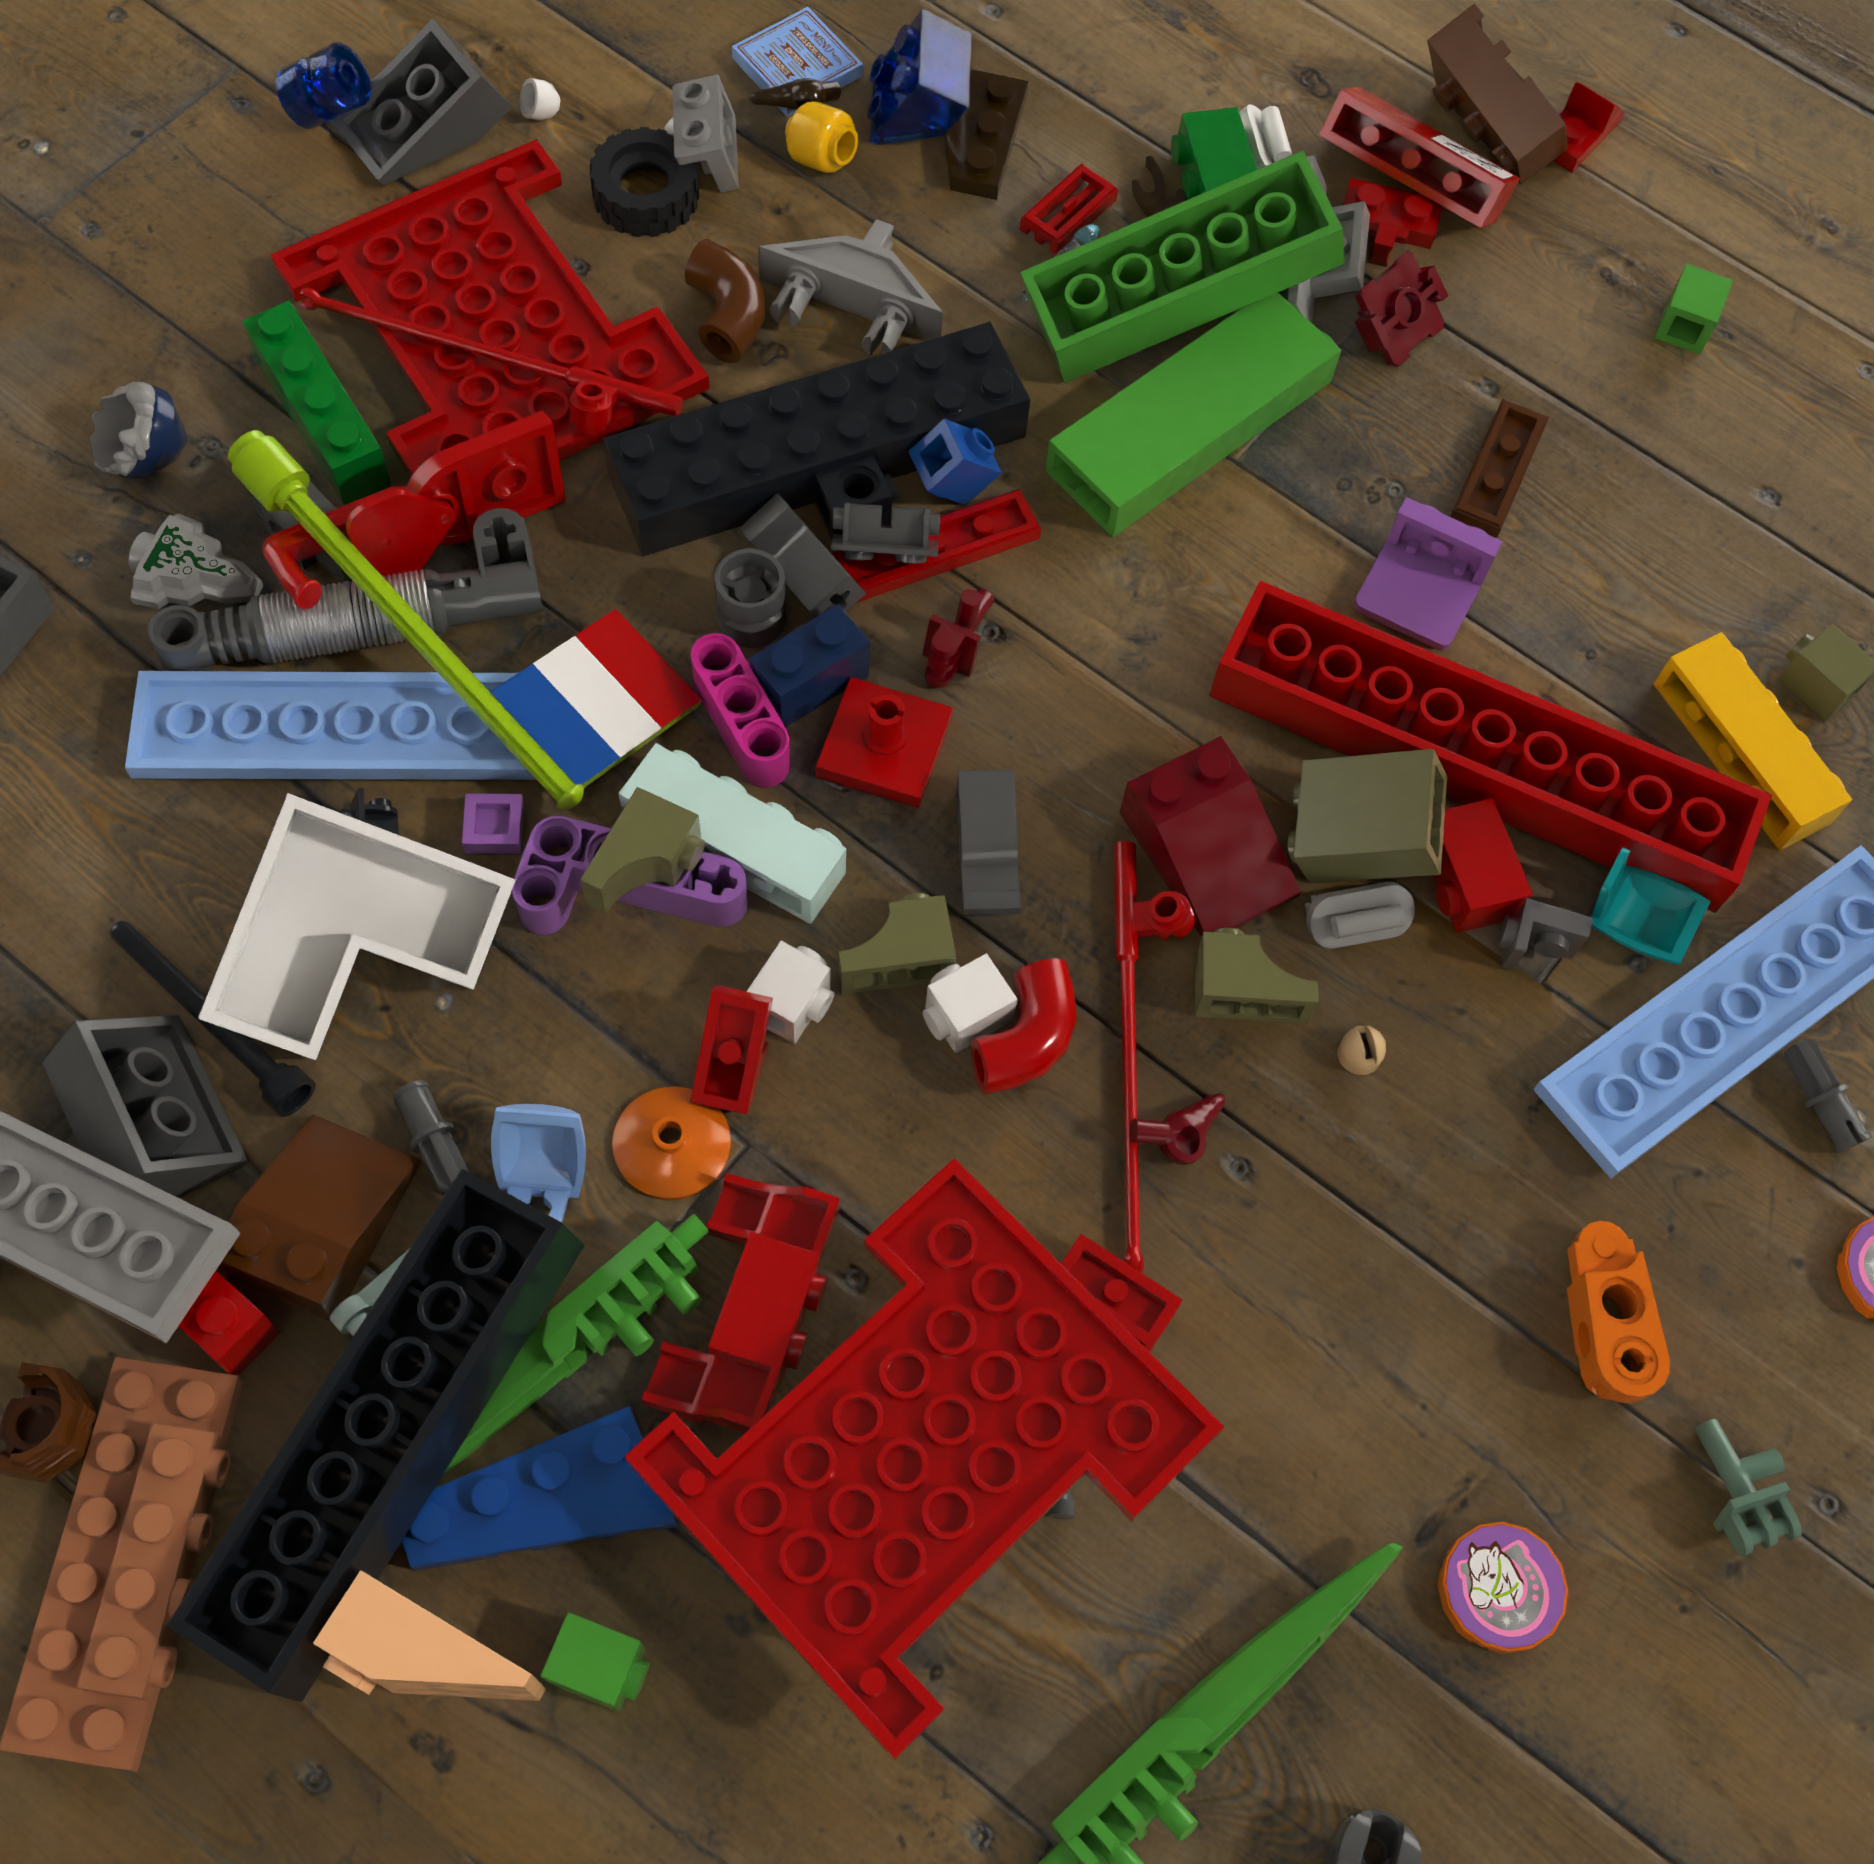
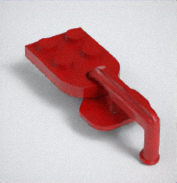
M542 410L449 447L427 459L412 475L408 485L389 487L327 512L325 515L381 575L386 577L388 574L392 576L393 573L397 575L399 572L403 574L404 571L406 573L409 571L414 572L415 570L419 571L425 566L439 544L455 545L473 540V525L477 518L486 511L495 508H507L517 512L522 518H526L566 501L553 422ZM297 524L269 536L263 543L262 552L284 589L294 599L295 605L305 610L312 608L319 601L322 594V586L317 580L308 579L297 562L325 550L301 524Z

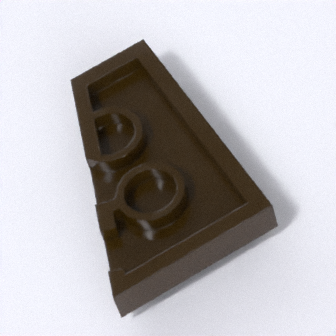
M937 62V80H940V75L943 76L942 81H937V85H940V88L942 85V91H940L942 96L941 118L944 123L950 190L997 200L1026 101L1029 81Z

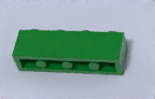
M1238 107L1182 113L1178 134L1173 135L1171 139V154L1174 164H1180L1182 169V189L1185 193V201L1257 170Z
M290 300L242 320L256 362L343 506L392 486L379 444Z

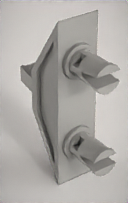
M876 219L863 240L843 235L758 246L759 280L782 288L769 309L770 315L778 323L790 310V327L797 326L806 306L812 298L873 320L871 328L861 343L865 353L871 356L881 342L882 354L893 351L902 331L925 340L941 337L943 320L941 309L896 254L891 251L894 226Z

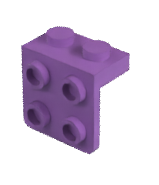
M1406 497L1397 513L1383 549L1356 596L1354 608L1358 613L1437 650H1446L1450 647L1503 541L1488 535L1480 528L1468 526L1444 515L1432 506L1420 504Z

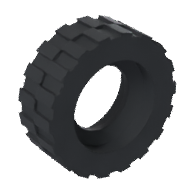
M640 127V129L635 130L625 129L620 134L609 136L603 145L599 144L595 149L594 158L591 157L589 172L594 207L597 213L600 212L602 220L607 225H612L616 231L630 233L631 236L641 237V235L657 237L659 234L665 232L669 234L675 231L676 227L686 224L690 220L689 216L695 213L698 207L697 199L699 200L697 162L684 165L677 163L674 156V136L668 134L666 130L659 128L658 130L649 129V127ZM655 170L666 174L669 184L667 188L660 192L638 195L624 191L621 187V179L634 171Z

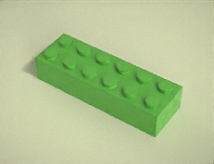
M1302 150L1020 273L1030 307L1064 383H1067L1344 265L1343 228Z

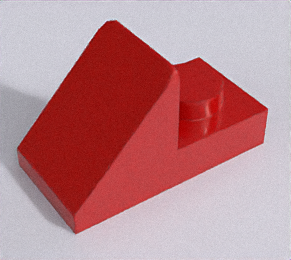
M1577 81L1572 88L1564 110L1559 114L1566 124L1568 149L1553 161L1573 173L1622 121L1625 113L1616 104Z
M720 985L714 986L711 990L690 1102L745 1115L749 1113L769 1043L765 1041L773 997Z

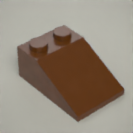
M312 1115L238 1203L228 1222L241 1234L218 1268L230 1279L330 1321V1315L334 1309L350 1297L421 1163L420 1159L316 1115Z

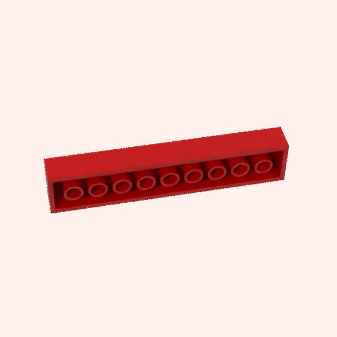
M1261 580L1219 662L1209 694L1210 697L1348 756L1434 749L1447 774L1446 798L1462 805L1493 798L1504 823L1609 868H1612L1622 847L1630 850L1626 865L1659 874L1690 888L1711 901L1707 910L1714 913L1721 908L1741 884L1772 797L1767 792Z

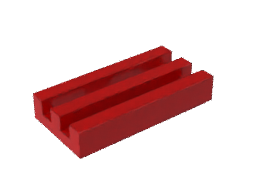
M1081 163L1021 217L1019 230L1026 235L1030 231L1034 232V240L1042 245L1047 241L1050 243L1049 251L1058 255L1065 245L1073 241L1081 233L1084 226L1090 225L1117 200L1118 188ZM1085 181L1089 183L1078 195L1072 196L1063 204V208L1046 224L1043 222L1052 211Z

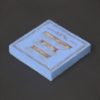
M809 7L732 46V59L761 90L802 78L816 79L821 82L836 81L842 88L863 77V63ZM778 107L786 117L794 114L797 110Z

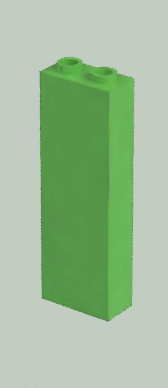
M1279 293L1268 296L1239 309L1050 439L1045 472L1112 537H1115L1332 381L1341 349L1328 334L1321 332Z

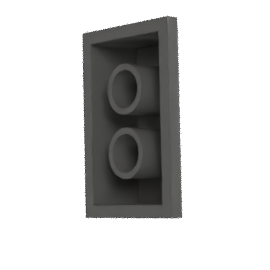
M179 1015L75 1021L42 1062L81 1151L175 1197L180 1198L241 1168L248 1161Z

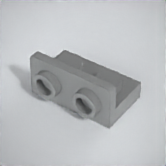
M719 75L673 85L674 156L677 163L684 165L700 161L706 175H713L720 193L739 189L736 117Z

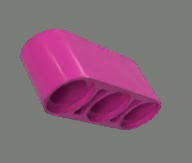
M719 633L702 636L692 646L690 655L693 684L697 695L702 699L701 702L748 782L757 787L765 788L778 785L785 780L790 768V746L787 729L736 642L731 637ZM715 665L726 667L718 671L707 669ZM738 707L750 709L748 712L741 714L731 711ZM763 749L772 750L776 752L775 754L767 757H762L754 754L755 752Z

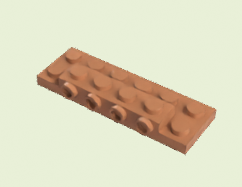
M115 1357L3 1732L0 1751L138 1773L160 1688H167L169 1686L177 1664V1648L172 1647L176 1632L166 1625L195 1582L190 1580L196 1556L206 1551L212 1535L213 1517L208 1512L214 1489H221L228 1476L230 1452L225 1449L244 1383L238 1375Z

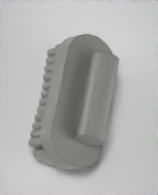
M1385 881L1383 883L1318 894V896L1312 895L1311 903H1305L1306 924L1309 934L1319 945L1328 949H1334L1400 936L1410 927L1413 921L1415 905L1411 894L1404 887L1395 882Z

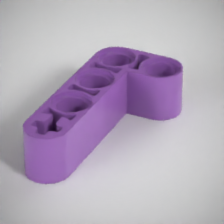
M564 816L544 818L535 825L514 877L516 881L512 888L520 922L526 930L537 935H548L557 932L565 925L578 891L583 893L580 879L611 828ZM558 846L571 848L564 855L551 856L547 854L551 849ZM703 852L695 868L692 871L684 869L675 886L658 882L648 883L632 889L617 901L712 926L727 927L740 921L747 911L746 875L743 868L736 861ZM539 895H550L553 897L545 905L533 906L528 904L530 900Z

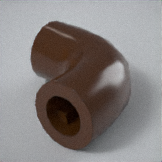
M706 238L701 240L690 254L685 268L686 284L708 294L716 302L713 312L699 327L698 334L701 342L718 359L727 363H736L754 343L764 323L765 291L750 264L731 250Z

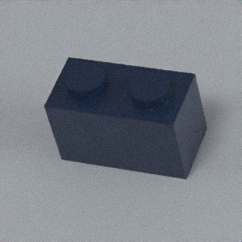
M837 604L750 657L749 665L786 728L845 691L850 677L862 680L869 676L870 641Z

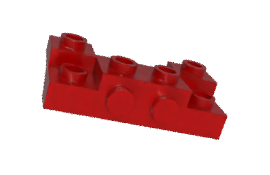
M726 1172L723 1180L724 1186L712 1218L708 1220L706 1225L709 1231L707 1234L745 1247L708 1346L709 1353L663 1341L660 1347L659 1359L647 1391L644 1390L641 1401L643 1405L670 1414L675 1412L679 1417L700 1424L702 1420H706L746 1433L769 1412L778 1384L781 1385L786 1368L797 1370L802 1359L808 1334L800 1332V1328L807 1309L817 1312L824 1296L828 1277L820 1274L821 1261L840 1210V1197L806 1186L792 1187L768 1184Z

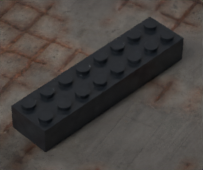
M990 321L603 438L608 476L640 552L644 557L740 527L777 493L792 510L815 503V472L874 455L882 474L888 472L892 479L915 472L917 469L908 451L943 419L970 429H980L989 437L994 447L1026 437L1031 399Z
M461 1169L166 1626L266 1692L302 1702L322 1671V1666L330 1656L329 1653L314 1645L313 1642L360 1570L376 1580L379 1579L585 1245L562 1222Z

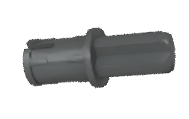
M1808 1039L1789 1047L1784 1052V1059L1809 1100L1804 1103L1806 1109H1814L1834 1144L1836 1153L1843 1152L1851 1146L1854 1147L1872 1138L1871 1133L1865 1128L1845 1091L1850 1089L1848 1084L1840 1085L1816 1041Z
M417 1080L399 1088L393 1094V1101L398 1106L412 1135V1139L409 1142L412 1152L421 1154L438 1192L441 1195H445L461 1169L469 1171L453 1140L456 1133L453 1124L444 1121L430 1092L428 1082Z

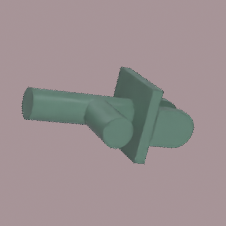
M1711 1419L1698 1425L1695 1428V1432L1732 1497L1713 1523L1717 1532L1724 1530L1734 1550L1740 1556L1753 1553L1754 1545L1761 1544L1764 1548L1775 1546L1778 1543V1537L1785 1536L1788 1540L1801 1537L1802 1528L1800 1521L1786 1497L1790 1491L1787 1483H1779L1758 1491L1752 1483L1784 1472L1785 1465L1781 1454L1775 1448H1771L1739 1459L1717 1419Z

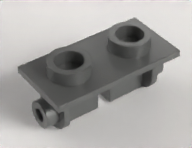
M845 503L844 508L834 507L833 529H843V535L833 534L831 550H842L844 558L870 560L874 558V553L895 554V560L899 562L925 563L927 562V556L938 557V541L928 540V535L939 536L940 514H930V508L893 506L892 526H882L881 505Z

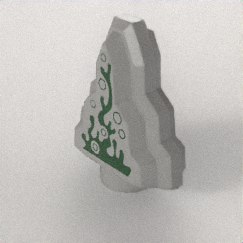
M180 513L174 516L169 515L158 529L156 535L148 532L140 533L130 549L128 565L130 571L135 574L130 599L136 605L161 609L168 603L191 606L205 598L224 604L248 602L251 597L258 596L263 588L261 579L244 562L224 555L221 542L206 535L201 522Z

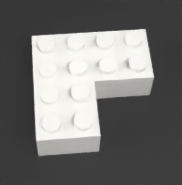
M288 793L198 1019L316 1060L360 949L474 990L516 879Z

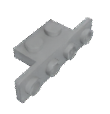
M1314 155L1308 156L1307 159L1326 194V183ZM1365 201L1332 207L1343 228L1345 264L1283 291V297L1311 323L1313 322L1315 298L1358 291L1363 288L1370 213Z

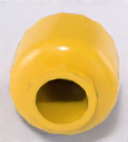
M806 102L795 111L786 124L787 150L791 158L800 165L822 173H835L848 164L857 151L858 134L855 130V125L851 116L841 109L821 102Z

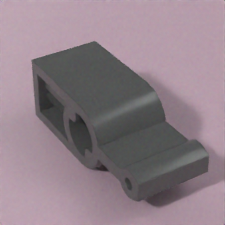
M778 493L739 528L756 549L763 550L777 559L783 568L785 584L814 617L819 616L837 604L846 612L866 594Z
M958 770L956 814L963 915L1019 914L1018 834L1014 770Z

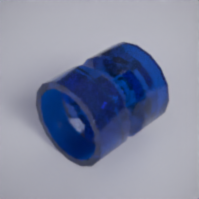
M341 42L327 45L313 52L309 57L301 58L284 66L277 73L276 90L282 107L298 126L305 129L317 128L334 120L338 115L347 114L364 106L370 100L372 91L370 77L364 63L357 53Z

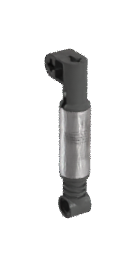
M495 508L484 512L477 518L473 525V538L479 568L438 574L432 569H425L424 571L420 569L419 572L417 570L414 572L409 571L408 573L404 571L403 574L399 572L397 575L393 573L392 576L389 574L386 577L382 576L437 636L444 635L451 626L543 612L527 526L524 519L517 512L507 508ZM508 547L511 563L500 564L498 549ZM353 580L351 583L344 581L343 583L338 582L337 585L335 583H332V585L327 584L326 586L321 585V598L310 609L302 610L298 608L294 603V599L287 592L283 591L282 593H271V595L266 593L265 596L261 594L260 596L251 597L246 605L239 606V613L237 614L233 607L225 608L224 616H222L219 609L212 610L211 618H208L206 612L198 613L195 609L185 605H172L157 612L148 626L149 638L164 671H210L214 665H217V658H220L222 664L231 663V656L233 655L236 662L244 661L245 653H248L250 660L259 659L265 664L273 662L276 664L278 661L282 663L283 660L286 662L289 659L291 661L294 659L299 660L300 657L304 659L305 657L310 658L311 656H321L327 653L331 655L333 652L338 653V651L341 653L344 650L348 652L349 649L352 651L355 648L359 650L360 647L365 649L366 646L371 648L373 643L377 647L380 643L384 646L386 640L390 645L393 642L397 644L398 641L401 643L404 640L408 642L403 634ZM188 641V642H186V643H184V644L177 645V644H179V643H181V642Z

